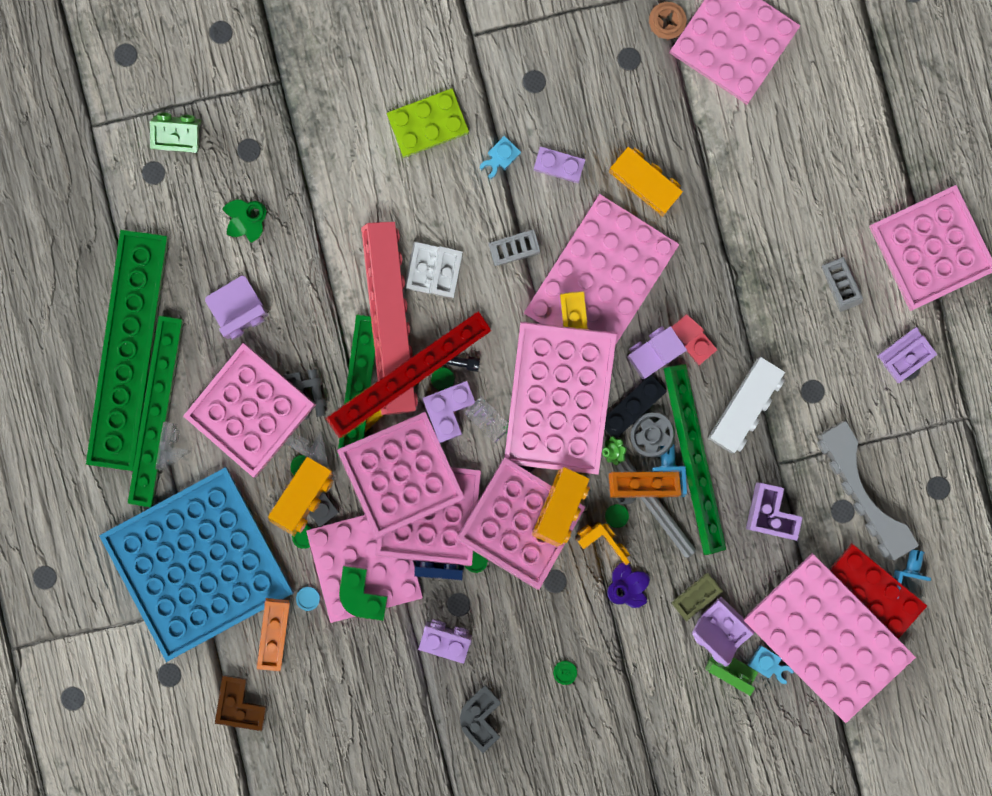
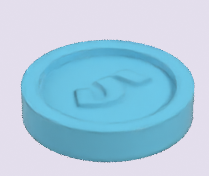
M313 587L302 588L296 595V603L299 608L305 611L315 609L320 603L319 592Z

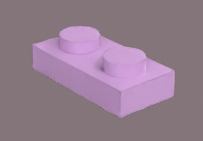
M540 147L533 171L579 184L585 159Z

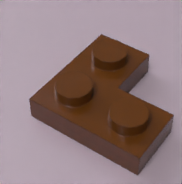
M229 675L222 676L214 724L263 731L267 706L244 702L247 678Z

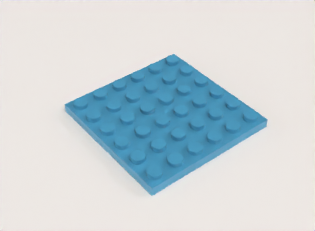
M227 467L99 535L166 662L264 610L265 598L282 600L294 593Z

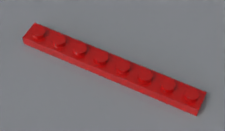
M479 311L474 313L325 419L338 438L343 437L492 330Z

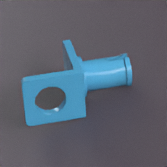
M673 444L672 448L668 450V454L666 452L661 456V466L654 467L651 472H679L681 497H685L687 494L685 466L678 467L676 465L675 445Z
M914 549L909 551L906 570H895L894 578L899 583H902L903 576L931 581L930 577L922 576V573H920L925 552Z

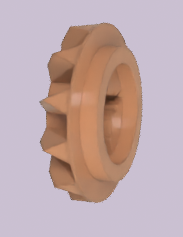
M662 2L652 9L648 23L651 32L657 35L658 38L670 40L675 37L677 38L684 31L687 19L684 10L679 5L673 2ZM672 13L671 22L674 25L669 24L663 29L664 21L661 18L666 19Z

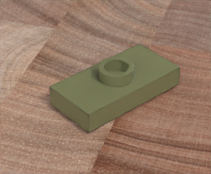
M707 572L670 603L687 622L720 595L723 590Z

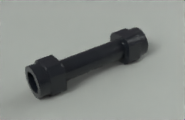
M468 356V358L454 357L446 364L465 367L467 371L478 372L480 358Z

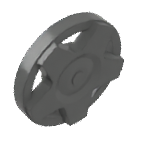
M648 413L641 416L634 423L631 430L633 447L637 452L646 457L662 456L672 448L675 441L673 424L667 417L659 413ZM656 417L660 418V420L654 423L650 418ZM641 424L642 431L636 434L637 429ZM668 427L670 431V436L666 434ZM638 445H645L646 452L642 451ZM660 446H665L663 449L658 451Z

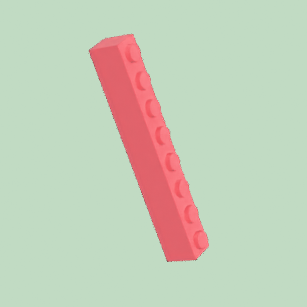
M395 222L367 223L361 227L378 381L409 360L413 355L412 347L408 344L410 326L406 322L405 317L407 301L403 298L402 290L405 287V280L400 271L402 254L398 252L397 244L400 234L395 226ZM413 387L382 408L381 415L416 411L415 407L418 404V398Z

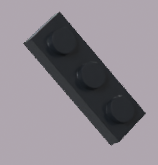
M652 375L648 376L606 415L604 430L611 437L613 436L617 439L667 391Z

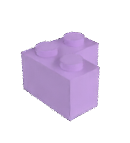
M661 326L649 335L650 341L644 345L640 341L629 349L631 354L627 358L642 380L687 350L671 326L666 330Z
M467 381L422 398L439 443L462 435L454 413L476 405Z
M756 483L746 529L797 541L802 517L779 512L784 488Z

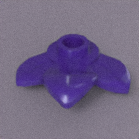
M620 563L612 572V583L607 589L609 600L617 605L625 603L631 608L643 606L647 603V599L642 592L648 587L650 576L645 572L632 573L629 564ZM618 588L622 589L623 595L621 597L618 596L616 593Z

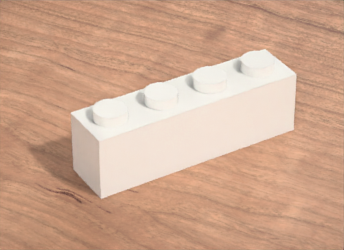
M762 357L757 358L708 436V439L730 453L740 452L747 442L745 436L748 431L753 432L760 421L757 418L762 410L766 411L772 402L771 394L774 390L778 391L783 385L785 379L782 377L785 372Z

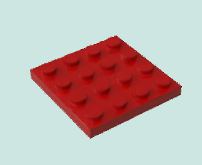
M853 543L850 544L829 569L898 639L927 607L923 601Z

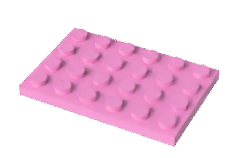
M599 194L524 314L539 324L563 326L560 293L584 291L588 329L615 332L617 334L616 345L680 244Z
M520 322L505 458L520 466L555 470L565 467L574 472L599 475L617 336L615 332Z
M813 553L744 618V621L845 723L916 658Z

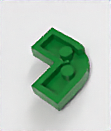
M343 566L339 597L344 609L356 617L384 621L388 596L364 593L368 569Z

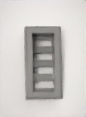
M534 230L488 243L494 266L540 254ZM529 238L532 250L528 251L524 240ZM516 241H520L522 253L518 254ZM506 244H511L512 256H509ZM498 246L502 247L504 255L503 259H500L497 250Z
M844 257L821 266L840 312L862 303L863 297ZM842 267L843 271L831 275V271ZM846 277V280L835 284L834 280ZM849 285L850 289L839 292L838 289ZM853 294V297L843 301L842 298Z

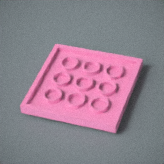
M704 0L669 53L747 105L800 25L763 0Z
M957 185L869 226L910 311L992 273V257Z
M242 343L183 417L247 473L256 478L316 404L247 344Z
M426 412L337 450L376 539L465 499Z
M503 458L456 540L539 590L565 545L563 543V545L556 547L531 535L551 485L509 459ZM579 504L578 506L579 508H581V511L577 520L572 521L571 526L569 528L572 531L575 525L577 524L580 516L582 515L584 509L586 508L582 504Z
M451 467L465 499L377 538L375 556L471 566L473 550L456 539L478 503L481 471Z
M366 515L306 531L330 623L355 617L344 609L339 597L343 566L368 569L364 593L388 596L386 608L423 598L418 577L414 576L415 565L413 560L375 556L377 539Z

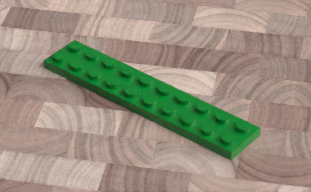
M120 230L86 465L133 471L150 371L169 241L168 236Z

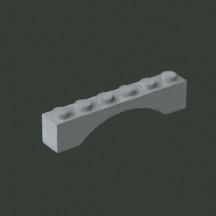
M842 421L817 435L819 449L823 454L827 453L831 460L829 465L836 475L839 474L842 478L843 483H841L843 490L848 496L851 495L856 502L853 506L859 516L863 515L867 521L865 527L872 537L875 536L880 543L877 547L882 556L896 560L918 547L919 545L908 526L884 514L866 494L857 469L858 441L847 422Z

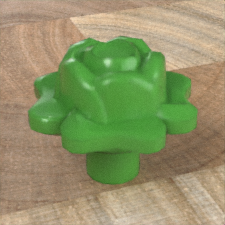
M613 436L606 440L602 454L604 457H607V462H612L617 466L620 462L625 461L626 447L623 445V441L621 439L617 440Z

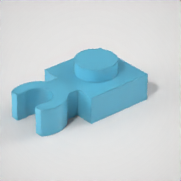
M503 136L488 152L492 159L482 162L479 168L482 171L485 167L490 166L493 171L489 174L488 178L493 179L497 174V168L500 166L506 170L521 154V151Z
M761 645L748 666L769 679L774 673L776 679L782 684H786L787 681L781 677V673L785 670L792 674L794 672L788 665H779L781 658Z

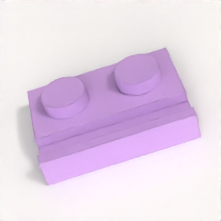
M917 327L877 355L897 383L902 382L938 355L925 337L921 335Z

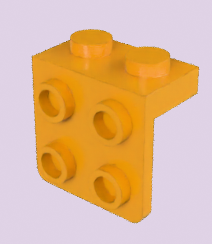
M596 522L591 527L587 524L577 531L579 536L575 540L583 549L603 536L619 559L625 565L630 563L627 559L630 556L629 552L620 542L618 544L614 542L612 538L616 535L605 523L602 525Z

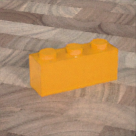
M627 147L611 166L608 173L663 217L683 193L680 189L681 185L672 178L668 180L662 175L663 171L659 166L654 163L650 165L645 161V156L638 149L633 148L632 150L630 147Z
M306 457L268 515L269 521L292 536H295L297 531L301 533L308 522L306 517L310 511L315 512L321 502L319 497L323 491L328 492L334 482L332 471Z
M565 467L558 470L531 535L556 547L567 543L572 533V530L569 529L571 523L577 520L581 508L578 507L581 499L584 500L588 495L590 487L587 485L590 479Z

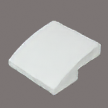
M413 242L404 289L454 298L463 252L441 246L436 247Z

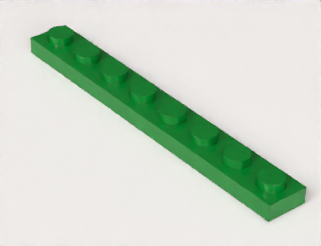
M158 317L127 504L153 507L184 323L182 319Z
M686 364L663 368L703 554L710 555L726 550L687 367Z

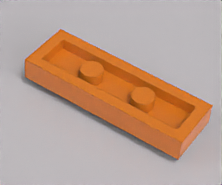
M679 472L609 473L610 498L681 496Z
M265 598L257 669L281 671L290 600Z

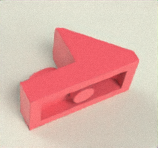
M687 314L672 326V329L687 349L686 352L698 366L717 351L716 347L703 333L705 330Z

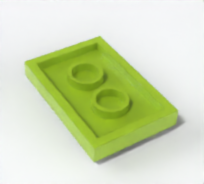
M452 88L386 113L403 159L469 134Z

